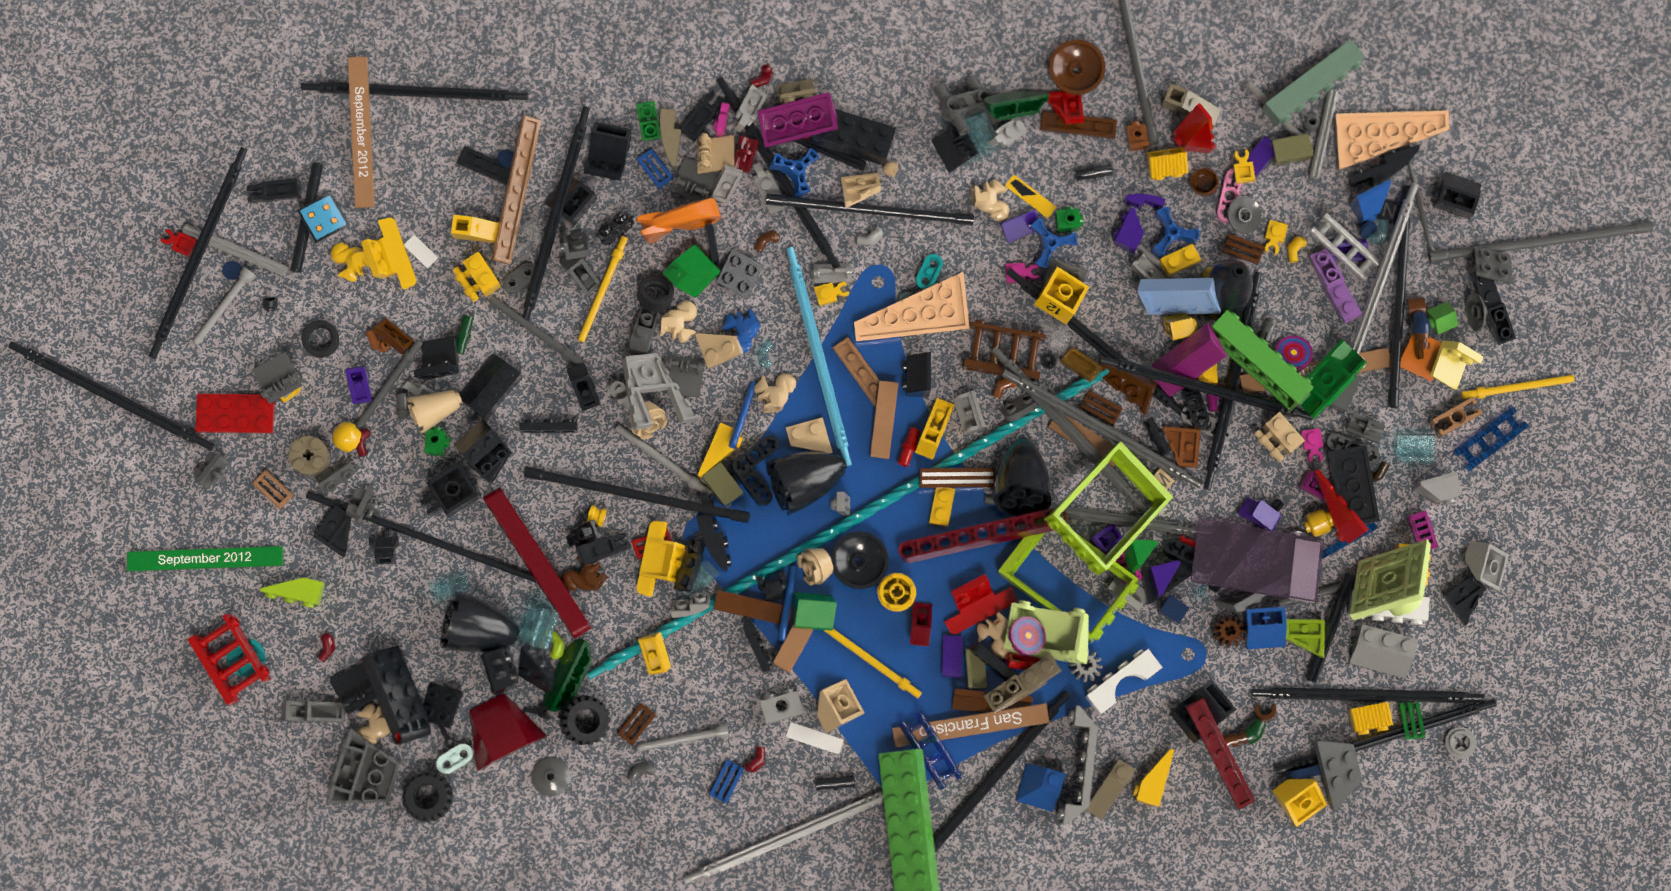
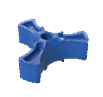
M812 148L800 160H788L779 153H776L770 160L769 169L779 170L787 174L794 185V197H803L811 190L805 180L806 167L815 163L819 159V155Z
M1163 207L1156 212L1155 218L1162 225L1163 238L1151 250L1155 256L1162 258L1166 248L1176 241L1196 244L1199 239L1198 228L1188 230L1177 226L1170 217L1169 207Z
M1042 218L1034 220L1028 226L1038 235L1041 241L1040 255L1033 262L1039 268H1049V258L1057 247L1061 245H1077V235L1075 232L1064 237L1055 236L1045 228Z

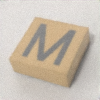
M1161 468L1154 474V477L1166 490L1174 482Z

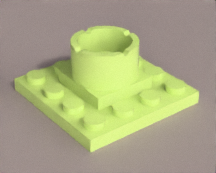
M1427 539L1358 562L1350 616L1353 620L1365 618L1389 610L1394 616H1403V614L1413 612L1421 604L1424 596L1431 547Z

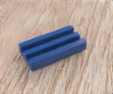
M652 148L636 159L658 190L673 180L674 177ZM650 154L667 175L666 179L648 157ZM643 159L648 162L662 182L659 183L642 161Z
M726 760L710 796L727 804L744 768ZM728 766H731L732 768L719 794H715ZM735 769L739 770L726 798H723L722 795Z

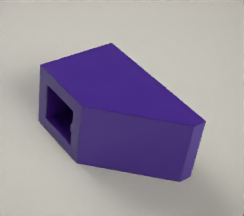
M1131 207L1129 212H1124L1121 219L1123 225L1121 229L1117 227L1113 238L1116 239L1114 245L1134 254L1144 232L1135 208Z

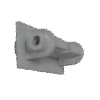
M813 264L814 283L852 282L851 264H840L841 266L835 270L831 264Z

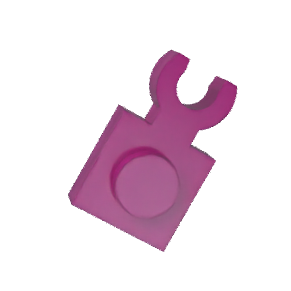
M722 103L719 120L714 122L713 131H716V138L724 137L729 113V104Z
M1025 263L1005 264L1006 284L1017 283L1007 275L1011 268L1025 280L1026 277L1031 280L1039 278V275L1031 274V270L1038 269L1037 265L1025 268Z
M1320 428L1301 431L1300 434L1305 440L1302 443L1303 450H1309L1308 462H1313V455H1317L1319 462H1321L1323 455L1318 450L1323 448Z

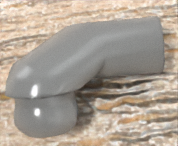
M874 227L868 236L857 235V245L874 246L882 239V229Z

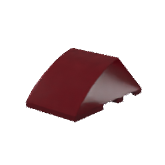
M505 693L469 710L477 772L547 737Z

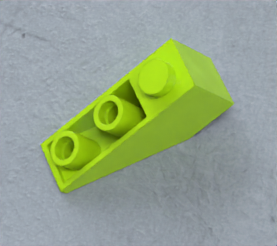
M303 577L263 587L260 591L265 593L264 597L276 600L278 596L284 598V602L295 604V601L303 602L302 606L314 608V605L320 606L325 583Z

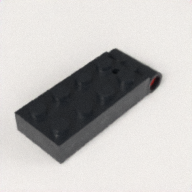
M835 109L838 124L837 130L798 139L801 142L811 143L885 166L896 127Z
M399 645L371 652L360 658L391 732L392 741L396 745H401L429 736L431 727L426 722L429 719Z

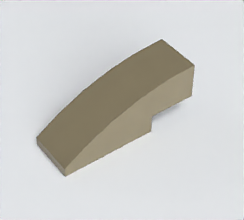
M661 108L660 130L663 148L672 170H676L681 129H675L676 110Z

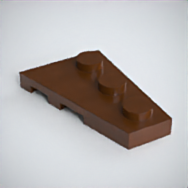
M1102 364L1103 372L1106 368L1109 370V373L1103 376V379L1116 391L1120 390L1128 397L1126 400L1131 404L1134 402L1141 408L1140 412L1146 415L1149 411L1156 383L1144 376L1117 370L1116 367Z

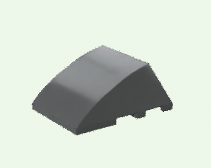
M349 729L341 745L329 782L326 804L389 802L400 764L352 729Z

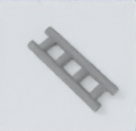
M1325 212L1321 217L1325 223L1318 230L1314 226L1311 227L1308 232L1364 282L1368 278V275L1364 272L1372 264L1377 268L1381 261L1333 217ZM1330 227L1339 233L1332 242L1324 236ZM1344 239L1353 246L1346 254L1337 248ZM1358 252L1366 258L1360 267L1351 261Z

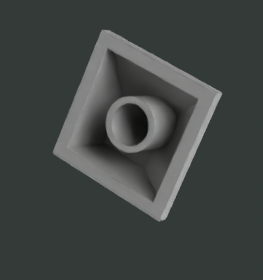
M1457 471L1421 481L1412 487L1413 491L1437 504L1441 502L1444 505L1454 503V499L1460 496Z
M1469 541L1465 560L1477 581L1496 591H1500L1509 554L1489 543Z

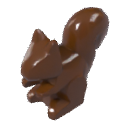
M594 562L583 566L580 572L575 570L565 571L562 574L561 581L568 591H576L577 588L584 591H597L608 579V576L605 573L599 574L597 571L601 565Z

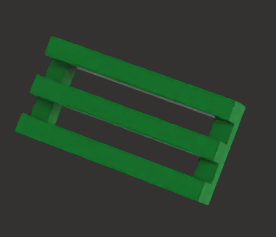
M1419 701L1415 702V704L1407 702V705L1400 703L1399 707L1405 740L1425 738ZM1413 709H1416L1420 734H1417ZM1405 710L1409 711L1413 733L1409 735Z

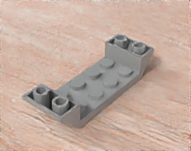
M1075 706L1068 712V723H1071L1070 727L1085 729V731L1081 735V744H1084L1083 751L1079 754V763H1082L1081 770L1077 772L1076 780L1080 784L1079 790L1075 791L1074 802H1077V805L1063 804L1061 808H1058L1057 820H1060L1062 825L1071 822L1085 811L1090 804L1098 728L1081 706Z

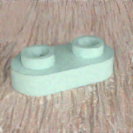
M467 744L457 745L438 758L436 762L437 769L443 774H450L472 760L474 754L472 748ZM466 750L467 756L462 758L460 756L461 751ZM445 761L450 762L449 768L444 767L443 764Z

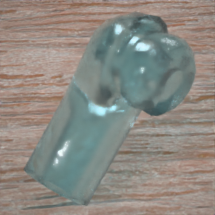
M1379 220V231L1371 234L1369 237L1371 244L1379 245L1388 238V220Z

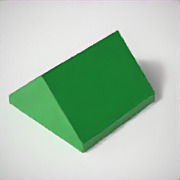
M793 592L794 628L832 631L837 604L832 595Z

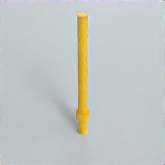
M621 236L616 249H613L612 259L577 339L580 342H585L619 260H622L623 250L628 241V238L625 236Z
M1567 375L1490 388L1477 387L1475 390L1461 392V398L1476 397L1481 399L1486 398L1488 395L1574 382V376Z
M834 628L832 631L824 630V632L898 684L901 690H906L917 699L920 697L922 692L912 686L909 680L901 678Z

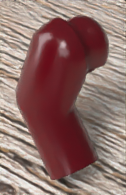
M768 64L763 65L759 77L750 80V84L757 88L767 85L773 75L771 66Z
M366 428L359 429L361 438L356 447L359 458L368 455L364 443L370 437V431Z
M756 747L755 758L744 765L747 772H757L764 765L765 747Z

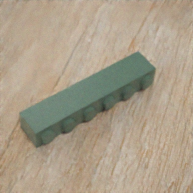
M1350 39L1266 102L1262 108L1263 112L1275 126H1278L1280 123L1286 124L1292 118V114L1295 112L1299 114L1306 108L1305 105L1308 102H1315L1320 97L1319 94L1321 92H1328L1335 86L1333 83L1337 80L1343 81L1349 75V71L1359 69L1363 65L1362 60L1365 55Z

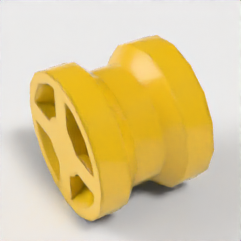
M592 505L587 522L595 520V524L602 528L607 509H598Z

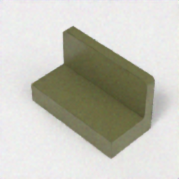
M1309 134L1272 141L1275 155L1272 159L1274 166L1311 160L1314 155Z
M719 463L702 475L704 482L724 508H729L732 505L731 502L743 494L741 488L722 463Z
M965 649L967 689L987 688L985 663L977 658L970 649Z

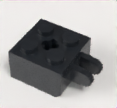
M458 462L426 483L432 493L423 498L420 503L421 505H426L436 498L438 504L430 507L426 511L427 515H432L442 509L449 518L480 499L481 496ZM454 486V488H458L455 494H449V491H451V487Z
M501 648L480 655L493 695L517 688L516 683H519L516 672L511 670L510 665L513 664L509 652Z

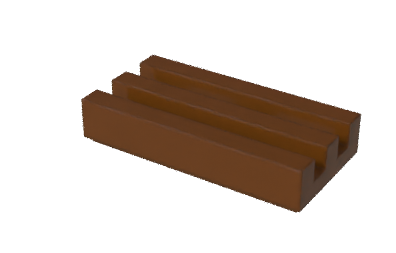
M1228 234L1222 252L1258 265L1265 246ZM1230 240L1255 248L1259 251L1257 252L1255 250L1230 242ZM1228 246L1255 255L1257 257L1255 259L1250 256L1228 249Z
M387 318L378 323L372 330L401 355L414 344L410 337Z
M1090 390L1080 406L1084 411L1114 426L1123 409ZM1092 397V398H1094L1095 400H1097V401H1099V402H1101V403H1103V404L1109 406L1110 408L1116 410L1117 412L1115 413V412H1113V411H1111V410L1105 408L1104 406H1102V405H1100V404H1098V403L1092 401V400L1089 399V398ZM1086 403L1100 409L1101 411L1113 416L1114 418L1110 419L1104 416L1103 414L1086 406Z
M640 703L617 734L633 746L655 718L656 714ZM643 709V714L640 716V718L636 721V723L625 736L623 732L627 729V727L637 716L640 710ZM646 715H651L632 740L629 739Z

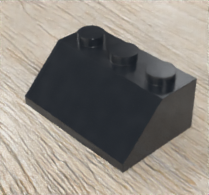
M492 354L459 395L463 404L487 421L523 377L520 372L506 361Z

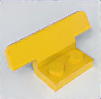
M393 218L378 220L384 238L376 241L366 239L361 242L373 277L384 279L397 274L403 290L413 287L416 284V277L395 220Z
M653 521L649 525L636 588L637 592L641 595L653 596L656 579L675 584L682 559L686 553L685 545L664 540L668 524L666 522Z

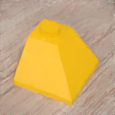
M1288 779L1273 790L1278 803L1296 827L1327 806V802L1315 779Z

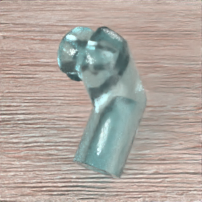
M768 340L765 341L757 353L759 365L765 369H770L773 364L768 353L774 345Z

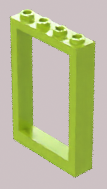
M1120 441L1111 447L1044 520L1051 529L1061 536L1063 542L1068 544L1075 551V554L1088 565L1089 569L1098 576L1107 571L1173 496ZM1111 460L1152 505L1101 560L1059 515Z
M1038 519L1035 525L1041 526L1045 521ZM1046 533L1024 537L998 570V573L1043 608L1061 611L1014 576L1015 572ZM1079 536L1101 560L1106 556ZM1116 562L1108 570L1127 584L1094 628L1088 631V641L1091 643L1101 638L1104 633L1102 629L1106 624L1110 625L1116 617L1114 615L1118 609H1123L1127 603L1125 599L1129 594L1133 595L1139 587L1137 585L1138 578Z

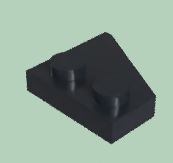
M335 505L313 537L344 558L347 552L352 517L346 515L345 510Z
M1472 573L1444 593L1443 597L1461 623L1466 626L1469 623L1470 615L1476 609L1478 600L1482 597L1486 588L1481 582L1476 580Z
M525 644L520 649L518 676L548 694L553 690L554 675L545 667L539 657L534 659L528 652L530 647Z

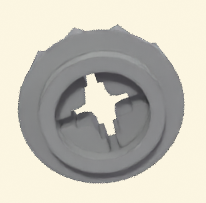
M1457 727L1448 732L1445 738V748L1450 755L1456 758H1466L1474 752L1476 738L1469 729ZM1465 737L1463 741L1464 747L1459 746L1455 749L1457 744L1455 738L1462 739Z

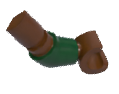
M1275 703L1271 705L1272 712L1269 715L1261 714L1260 706L1256 705L1255 713L1257 718H1253L1244 730L1239 731V734L1232 733L1223 736L1227 746L1232 745V748L1239 746L1240 743L1252 745L1258 742L1266 728L1265 723L1273 721L1276 717Z

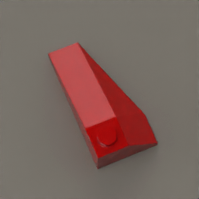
M1201 103L1197 104L1172 134V140L1177 147H1184L1186 151L1210 154L1215 148V143L1211 142L1214 139V135L1211 133L1213 129L1212 117Z
M1315 469L1313 471L1327 510L1331 515L1334 529L1337 531L1335 535L1341 543L1345 541L1349 544L1369 529L1353 510L1348 509L1345 500L1338 493L1336 494L1334 487L1320 470Z

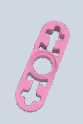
M1230 169L1225 175L1216 212L1217 219L1222 223H1228L1229 221L1228 216L1224 218L1220 212H1223L1225 206L1230 205L1232 202L1225 199L1224 193L1231 191L1234 193V199H1236L1241 188V184H1236V181L1233 187H1226V185L1230 186L1232 179L1229 176L1234 174V169Z

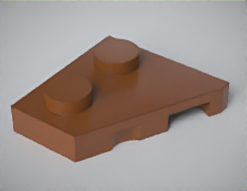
M1164 427V433L1178 466L1198 468L1201 430Z

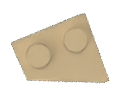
M878 173L841 177L845 208L881 191Z
M695 334L707 368L711 369L743 354L737 336Z
M823 417L786 427L791 447L833 453Z

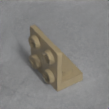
M813 79L776 85L779 105L817 95Z

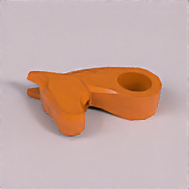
M709 198L688 203L666 212L643 214L636 218V222L641 223L642 230L640 233L643 235L644 240L647 243H654L659 241L661 237L671 233L673 229H701L705 227V224L718 222L722 216L716 200Z

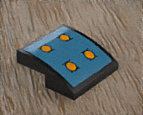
M331 192L297 209L316 244L350 226Z

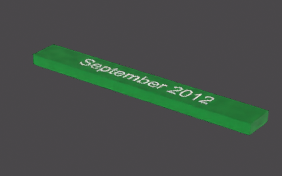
M283 546L127 552L128 572L284 566Z

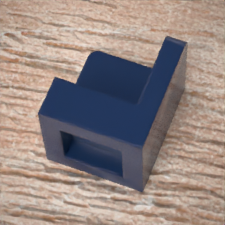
M1170 595L1158 613L1175 625H1178L1189 610V607Z

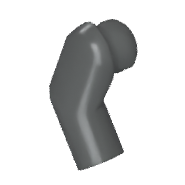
M651 762L637 763L627 778L635 783L641 774L653 775L656 768Z

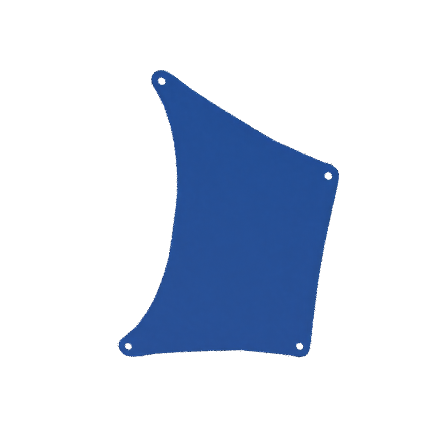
M881 264L872 265L860 274L839 316L821 344L849 444L847 448L852 465L845 469V474L826 495L812 505L787 516V510H781L771 489L773 487L770 479L772 476L767 474V461L796 453L818 452L791 447L786 427L823 417L832 454L839 455L842 458L841 451L837 448L813 358L798 380L796 388L789 394L783 409L777 413L760 439L762 440L764 437L772 435L779 442L778 449L754 467V470L773 494L772 501L767 506L761 507L757 505L741 483L735 480L743 494L732 501V505L727 509L750 512L749 523L712 515V519H717L718 530H714V532H722L723 536H727L728 548H725L726 555H730L731 566L728 567V572H724L713 560L706 546L701 565L723 590L733 586L736 582L758 571L775 559L784 556L790 550L811 540L817 534L848 517L839 514L837 510L831 509V501H834V497H837V492H845L850 496L851 515L862 510L878 498L887 495L905 482L914 479L919 475V468H931L954 454L946 439L942 436L933 460L913 452L909 467L897 464L903 449L901 446L906 441L909 428L913 427L921 431L916 444L917 447L931 413L922 397H907L906 391H903V380H906V372H903V361H906L901 337L856 341L854 322L896 303L895 277L887 266ZM876 276L882 277L884 279L883 287L875 288L872 285V279ZM847 337H849L880 381L899 383L889 459L869 457L875 407L832 349ZM767 442L762 448L763 452L769 447L772 448L773 443ZM751 451V459L759 460V453ZM959 463V464L955 465L953 468H965V467H964V465H963L962 463ZM748 477L747 484L751 487L756 486V479ZM761 486L754 490V493L759 491L761 489ZM981 487L953 488L955 489L948 527L929 524L936 488H918L818 547L823 548L831 557L835 544L846 534L862 531L879 538L885 545L889 556V565L884 577L892 573H901L908 576L916 587L914 602L933 604L929 646L910 644L913 604L909 608L898 612L886 609L878 599L877 590L879 583L867 589H853L842 584L832 573L821 585L814 584L810 586L803 579L806 575L802 567L798 568L797 560L783 569L774 572L763 581L773 582V580L780 579L778 577L779 572H785L786 580L788 581L790 566H796L797 574L793 592L832 595L837 602L833 628L901 678L909 680L912 686L922 692L917 699L906 690H901L898 684L824 632V630L813 629L810 638L792 669L818 703L820 691L847 679L864 714L838 727V730L881 787L879 754L923 749L926 781H929L988 747L1026 732L1031 727L1026 726L895 747L892 728L983 714L982 712L953 710L954 689L991 692L1005 682L1002 677L985 664L987 688L967 689L964 651L965 649H970L975 642H978V624L982 623L988 626L986 619L994 622L997 616L994 614L957 634L950 633L944 622L960 614L953 601L951 591L986 574L994 595L1012 587L1016 597L1015 603L1019 604V600L1031 603L1030 606L1045 609L998 573V570L1023 538L913 563H906L901 559L898 547L905 541L1007 519L998 510L996 505L984 504L985 496L988 495ZM761 494L760 500H761V501H762V500H765V501H766L767 495H766V494H764V495ZM715 495L710 499L714 500V506L723 507ZM698 512L696 516L704 515V513ZM696 516L684 528L682 537L685 545L688 540H695V534L700 531ZM1000 528L997 533L1004 534L1007 529ZM981 532L978 537L984 539L988 533ZM963 536L960 538L961 543H965L969 540V537ZM943 541L941 547L949 546L950 541ZM931 545L923 546L922 551H929ZM906 549L903 555H910L912 549ZM1035 549L1032 550L1014 574L1016 578L1062 612L1073 611L1074 608L1085 610V613L1089 615L1088 631L1094 628L1109 608V606L1072 582ZM856 559L855 563L856 565H861L862 561ZM758 583L739 594L765 601L764 594L758 589ZM793 597L791 603L792 612L789 626H787L786 638L794 625ZM778 599L768 602L783 605L784 599ZM1011 606L999 612L1008 620ZM1116 611L1114 614L1116 617L1110 625L1106 624L1102 629L1104 633L1098 641L1094 640L1092 643L1088 641L1089 656L1096 652L1094 659L1101 658V661L1096 663L1103 666L1102 669H1096L1100 675L1095 676L1093 674V681L1088 676L1087 682H1083V676L1076 680L1075 678L1078 673L1071 674L1070 671L1075 669V667L1069 666L1071 662L1055 660L1062 671L1046 681L1047 684L1029 695L1033 697L1031 706L1046 703L1048 707L1064 691L1068 692L1071 696L1058 709V714L1050 721L1052 722L1067 716L1068 712L1075 706H1081L1082 709L1091 707L1092 705L1085 698L1089 694L1087 690L1095 684L1098 687L1103 684L1104 681L1102 679L1112 672L1114 675L1120 671L1117 667L1126 660L1128 663L1134 660L1133 655L1141 649L1144 652L1149 649L1163 668L1147 680L1136 676L1122 678L1116 686L1115 698L1148 686L1180 679L1195 673L1202 668L1206 661V648L1196 638L1154 629ZM749 618L779 652L784 641L777 640L780 625ZM943 636H963L961 678L942 677ZM987 636L978 643L991 652V644L994 639ZM1186 648H1191L1195 653L1194 658L1190 661H1186L1182 657V652ZM1000 659L1003 663L1006 664L1005 659ZM1088 661L1087 664H1081V667H1084L1083 670L1087 671V669L1091 667L1090 664H1088ZM1011 668L1018 675L1025 671Z

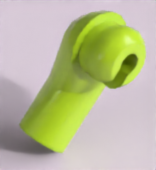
M553 630L547 637L553 643L550 657L557 660L564 654L565 643Z

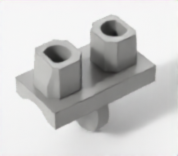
M620 381L613 382L609 387V392L613 396L612 400L616 404L623 405L626 409L630 410L627 387Z

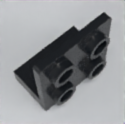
M455 336L422 342V365L420 369L414 370L415 378L430 380L459 374Z

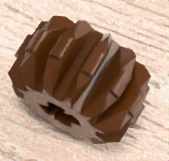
M1227 615L1226 620L1224 617H1220V623H1214V626L1218 629L1212 630V633L1218 634L1214 640L1221 639L1220 646H1223L1226 642L1227 648H1231L1232 643L1235 647L1238 646L1237 640H1244L1239 634L1246 633V630L1240 629L1244 623L1237 624L1238 617L1231 621V615ZM1230 627L1232 628L1231 632H1233V634L1227 636L1225 634L1227 632L1225 631V629Z

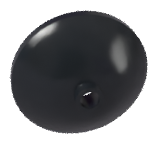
M857 531L846 534L835 544L832 550L833 573L847 587L853 589L873 587L882 580L887 572L889 565L887 549L879 538L868 532ZM860 559L862 564L856 565L855 560Z

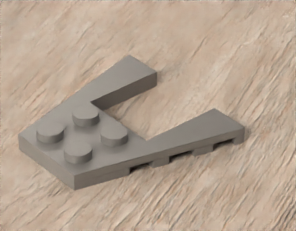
M657 353L626 356L622 360L634 430L650 428L653 425L641 393L667 390L680 424L696 422L699 419L698 414H694L691 410V404L688 399H684L679 392L680 387L669 377L670 372Z

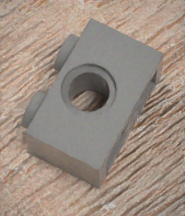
M793 689L782 691V695L777 697L774 694L764 696L763 700L760 701L766 725L804 715L798 691L793 692ZM778 701L786 702V710L778 711L776 703Z

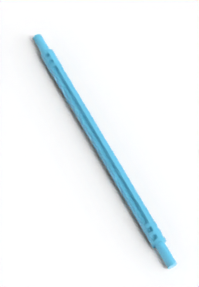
M789 247L786 249L790 262L789 270L837 448L840 449L842 458L845 459L848 467L852 465L847 448L849 444L801 267L797 263L794 248Z

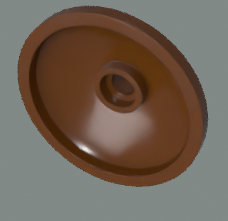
M1070 40L1062 43L1055 49L1049 62V73L1052 81L1060 90L1071 95H1084L1095 90L1102 82L1106 70L1105 60L1100 50L1092 43L1084 40ZM1077 68L1079 73L1075 74L1073 69Z

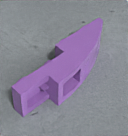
M1325 248L1310 255L1309 257L1316 275L1334 311L1337 310L1344 324L1361 317L1362 312L1345 285L1344 277L1328 249Z

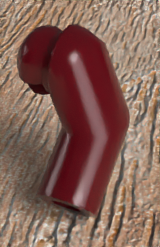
M328 633L322 634L320 638L323 650L317 658L323 663L335 651L334 638Z

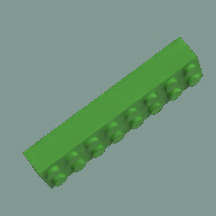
M923 749L879 754L894 891H940Z

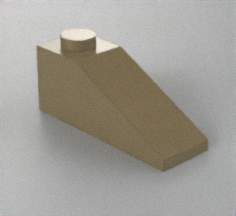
M1120 759L1116 760L1092 797L1086 810L1102 820L1126 786L1135 769Z

